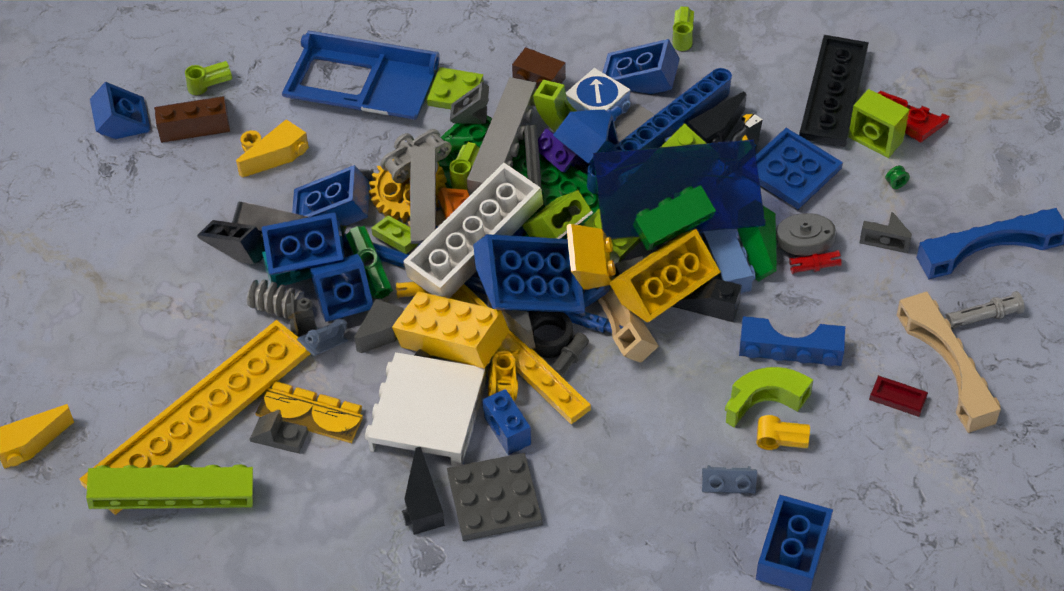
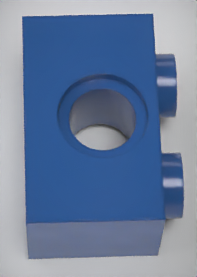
M506 389L482 399L484 418L508 455L531 445V427Z

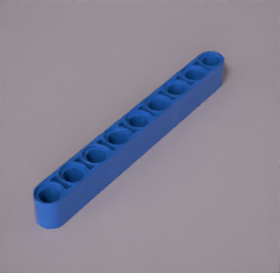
M725 68L714 69L588 166L587 189L594 194L606 192L617 183L620 175L639 165L615 172L613 170L643 163L664 144L665 137L672 136L684 123L688 126V121L714 108L728 97L732 79L731 72Z

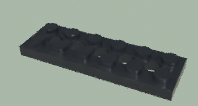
M830 35L823 36L799 132L801 137L809 141L842 147L846 146L853 105L856 102L869 42ZM838 56H845V57H847V58H846V59H840V58H838ZM834 72H841L843 75H836ZM830 88H837L839 91H831ZM832 104L836 107L828 108L825 105ZM822 121H829V122H831L832 124H830V125H825V124H823V123H821V122H822Z

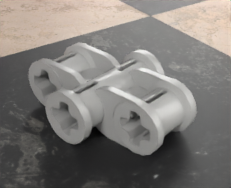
M430 129L416 139L411 134L405 133L396 139L394 143L395 150L382 158L381 167L392 175L394 182L402 183L410 178L411 147L435 146V172H437V162L449 155L452 148L451 144L444 141L436 129Z

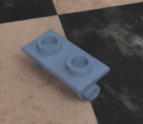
M336 319L332 324L310 330L308 334L297 338V340L307 351L316 356L348 342V339L344 336L347 322Z
M708 465L707 468H702V492L756 493L757 470L751 469V466H748V468L726 469V467H711Z

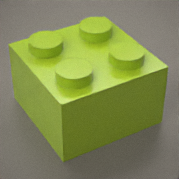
M868 89L853 105L848 138L889 158L904 140L910 109Z

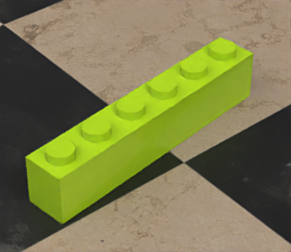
M237 464L232 467H220L218 465L192 467L190 465H180L178 467L166 468L162 465H154L150 468H138L134 465H127L123 468H111L101 465L96 468H88L87 504L89 509L253 507V467Z

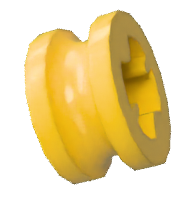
M250 130L241 135L240 140L244 152L262 139L259 132Z

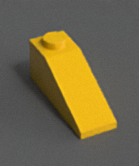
M287 119L284 120L236 159L239 176L243 178L293 162L309 148L306 132Z
M68 404L0 427V461L4 469L17 466L22 462L32 459L74 423Z

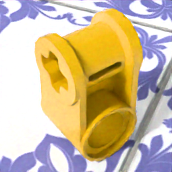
M498 351L493 355L488 370V397L506 389L513 401H516L518 380L516 378L515 357L508 351Z

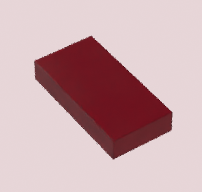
M878 375L869 400L920 417L928 392Z

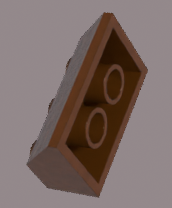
M225 96L154 107L156 126L161 143L230 132Z

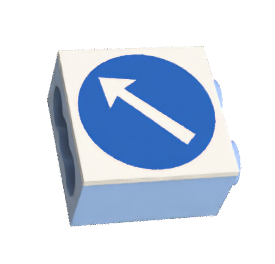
M593 68L566 92L569 103L577 111L612 110L614 107L619 106L624 114L628 111L631 104L630 89L596 68Z

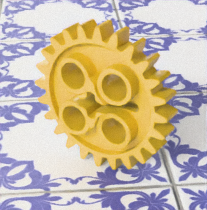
M439 163L436 172V207L438 208L440 207L438 193L441 188H446L445 183L447 182L443 168L439 166ZM377 166L379 173H372L374 181L369 182L371 200L378 212H383L384 217L389 215L396 220L400 217L402 222L405 223L407 217H410V178L402 183H396L388 171L383 170L381 166Z

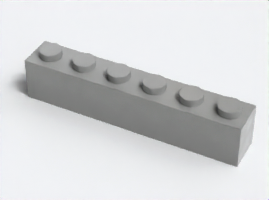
M509 77L467 178L469 195L503 163L512 168V159L517 157L519 153V142L525 138L524 128L527 123H531L533 117V107L535 106L533 95L537 90L536 82Z

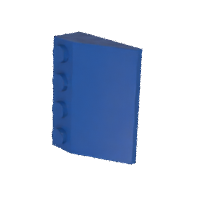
M486 234L473 244L476 270L493 309L585 312L582 287L571 272L568 239Z

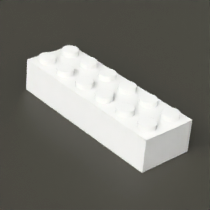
M503 163L403 261L407 277L432 295L450 298L477 271L473 244L486 234L512 236L543 205L541 188Z

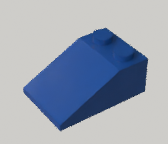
M665 39L608 53L602 73L626 86L630 91L648 94L666 92L673 88L680 58L670 40Z
M353 165L295 188L292 213L314 217L335 212L341 225H349L368 218L369 181Z

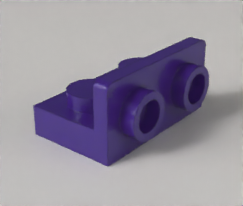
M547 128L538 138L539 153L563 173L570 166L575 167L576 164L585 169L588 165L585 160L554 137V132Z

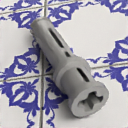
M1015 291L1010 296L1003 298L993 297L986 304L946 313L945 318L949 321L951 329L988 318L1003 319L1004 315L1017 312L1021 314L1024 312L1025 306L1021 294Z

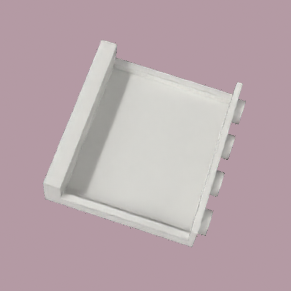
M395 352L393 361L387 364L386 382H382L380 386L379 404L375 403L373 407L372 425H368L366 428L365 440L369 442L370 451L374 452L376 444L414 451L415 448L421 446L422 452L451 457V466L463 465L486 386V370L472 365Z

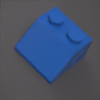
M104 82L90 98L95 129L101 135L119 139L147 133L151 130L143 96Z

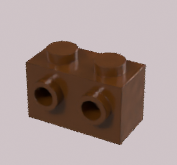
M525 47L512 64V78L536 82L537 89L543 80L562 84L566 79V62Z

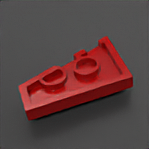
M883 91L878 92V94L910 109L905 133L920 143L949 121V115L942 113L941 116L930 113V108L921 106L919 109L908 105L905 99Z

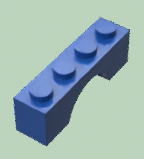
M743 316L739 356L842 366L846 326L819 324L817 329L810 335L792 338L778 333L770 324L769 319Z

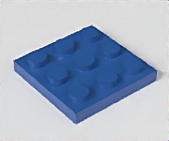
M786 127L742 167V174L799 210L842 169L843 162Z

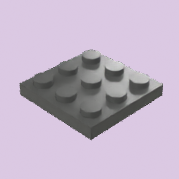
M525 453L447 468L463 541L542 525V517Z

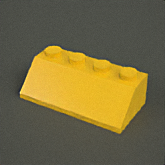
M697 229L678 235L611 280L609 284L623 306L645 322H650L719 274L720 270Z

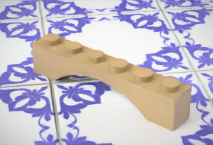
M612 287L606 295L598 299L611 324L612 338L623 356L642 363L659 347L643 320L620 303Z
M927 291L901 299L899 301L897 317L906 332L935 349L950 366L955 376L958 387L956 414L966 431L970 433L996 424L1001 411L1000 403L988 390L986 380L978 374L973 359L965 353L963 344L959 338L955 337L949 321L946 318L944 319L940 313L936 300H932Z

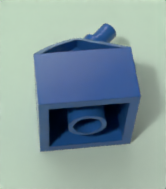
M616 106L612 110L570 112L553 136L588 164H591L619 143L614 122L622 114V109Z
M358 254L344 257V261L310 267L312 282L325 322L371 309L373 305L364 264Z

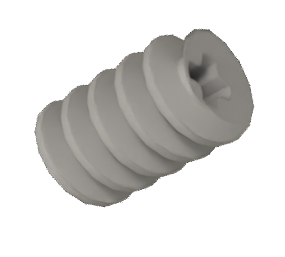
M263 279L260 284L258 280H253L248 290L247 304L250 308H257L259 311L266 310L268 314L275 313L278 317L284 316L285 319L290 320L287 314V304L291 303V293L294 294V299L296 300L304 298V292L300 290L295 296V289L292 287L286 293L285 285H280L277 290L276 282H272L268 287L266 279Z

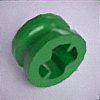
M898 165L887 172L885 179L893 189H899L909 181L910 175L903 166Z

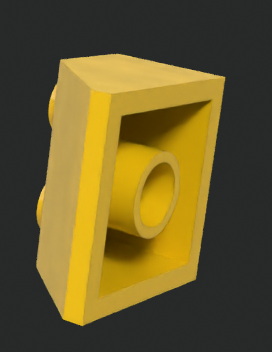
M575 224L566 225L571 272L581 287L587 290L610 285L609 282L613 280L612 275H616L614 261L610 260V252H613L611 237H607L604 231L599 228Z

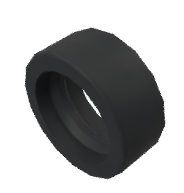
M536 311L529 316L535 348L532 349L544 358L560 356L561 349L567 347L573 339V323L569 316L564 312ZM544 325H555L564 331V335L554 341H544L538 339L534 335V331Z

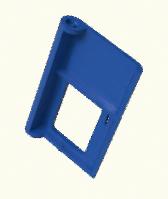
M309 30L306 34L302 35L301 47L304 49L282 91V96L416 120L438 71L440 54L436 51ZM315 59L371 69L361 93L357 95L301 85L311 62Z

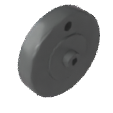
M796 214L781 221L776 228L778 246L794 255L810 256L822 253L832 247L836 240V229L833 222L818 214Z

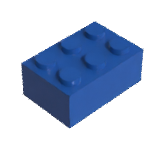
M779 494L758 561L756 580L793 591H811L830 528L833 509Z

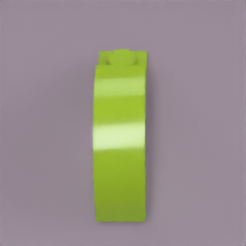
M543 80L533 95L535 107L540 117L554 132H556L570 112L577 111L571 106L566 97L564 84Z
M781 367L761 368L743 375L732 385L731 398L725 406V411L727 412L726 423L735 428L746 412L753 405L762 401H776L798 412L811 395L813 379L795 370Z

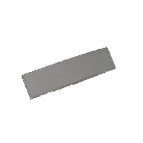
M435 146L411 147V244L422 243L436 230Z

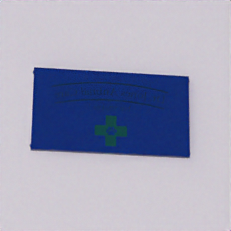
M754 140L593 153L601 227L606 236L611 237V239L639 237L633 226L635 218H637L636 215L647 208L651 211L659 207L658 204L662 200L669 197L673 200L680 196V192L690 186L696 188L700 185L716 211L713 218L688 231L697 229L698 232L765 226L766 220L764 218Z

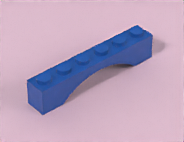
M1052 208L1025 216L1020 215L1005 221H996L981 227H973L958 233H949L946 236L934 239L929 238L919 243L916 258L929 280L952 274L957 265L966 257L988 247L1019 245L1046 250L1064 245V219L1057 208Z

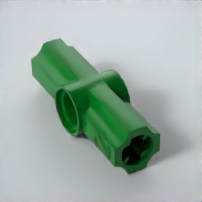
M356 226L350 229L346 237L354 255L358 254L363 261L372 298L383 299L389 296L393 289L366 227ZM374 259L371 265L365 266L368 260Z

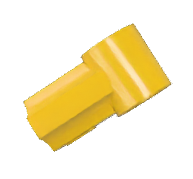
M764 415L758 419L756 440L758 447L765 450H774L779 446L808 448L810 425L781 422L780 418L773 415Z

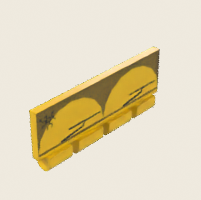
M278 381L274 382L272 389L267 388L255 413L256 416L262 417L280 410L283 421L306 426L310 432L351 444L363 419V415H361L362 405L344 401L340 409V399L320 394L316 402V392L296 387L293 395H291L293 386Z

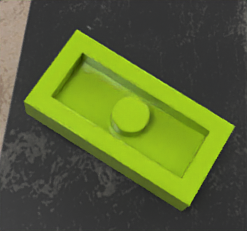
M389 215L371 227L374 237L405 254L419 245V243L411 244L410 227Z

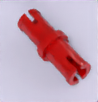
M839 250L822 254H812L811 256L789 258V265L800 264V266H794L790 270L792 274L809 270L818 272L820 268L841 266V259L831 260V258H837L841 255Z

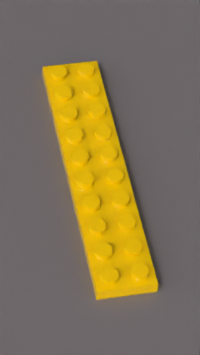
M275 320L93 468L101 465L111 468H123L127 465H134L138 468H150L154 465H162L166 468L176 466L262 395L267 388L273 386L275 381H279L311 353L297 340L298 336L278 320ZM88 472L79 478L81 485L86 489ZM109 509V510H110L114 515H116V514L119 513L122 509Z

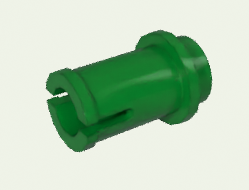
M449 135V138H444V141L451 144L450 154H453V151H460L462 146L468 142L472 143L474 138L473 135L452 137V135Z

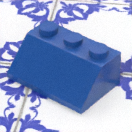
M335 212L261 227L269 275L344 261V245L340 221Z

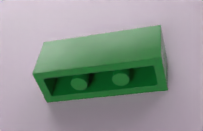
M701 185L696 188L690 186L681 191L680 196L673 200L671 197L666 198L658 204L659 207L651 211L647 208L636 215L637 218H635L633 226L645 248L649 251L713 218L716 210Z

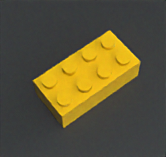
M419 291L392 326L401 348L413 351L421 349L429 355L484 369L510 332L501 310Z

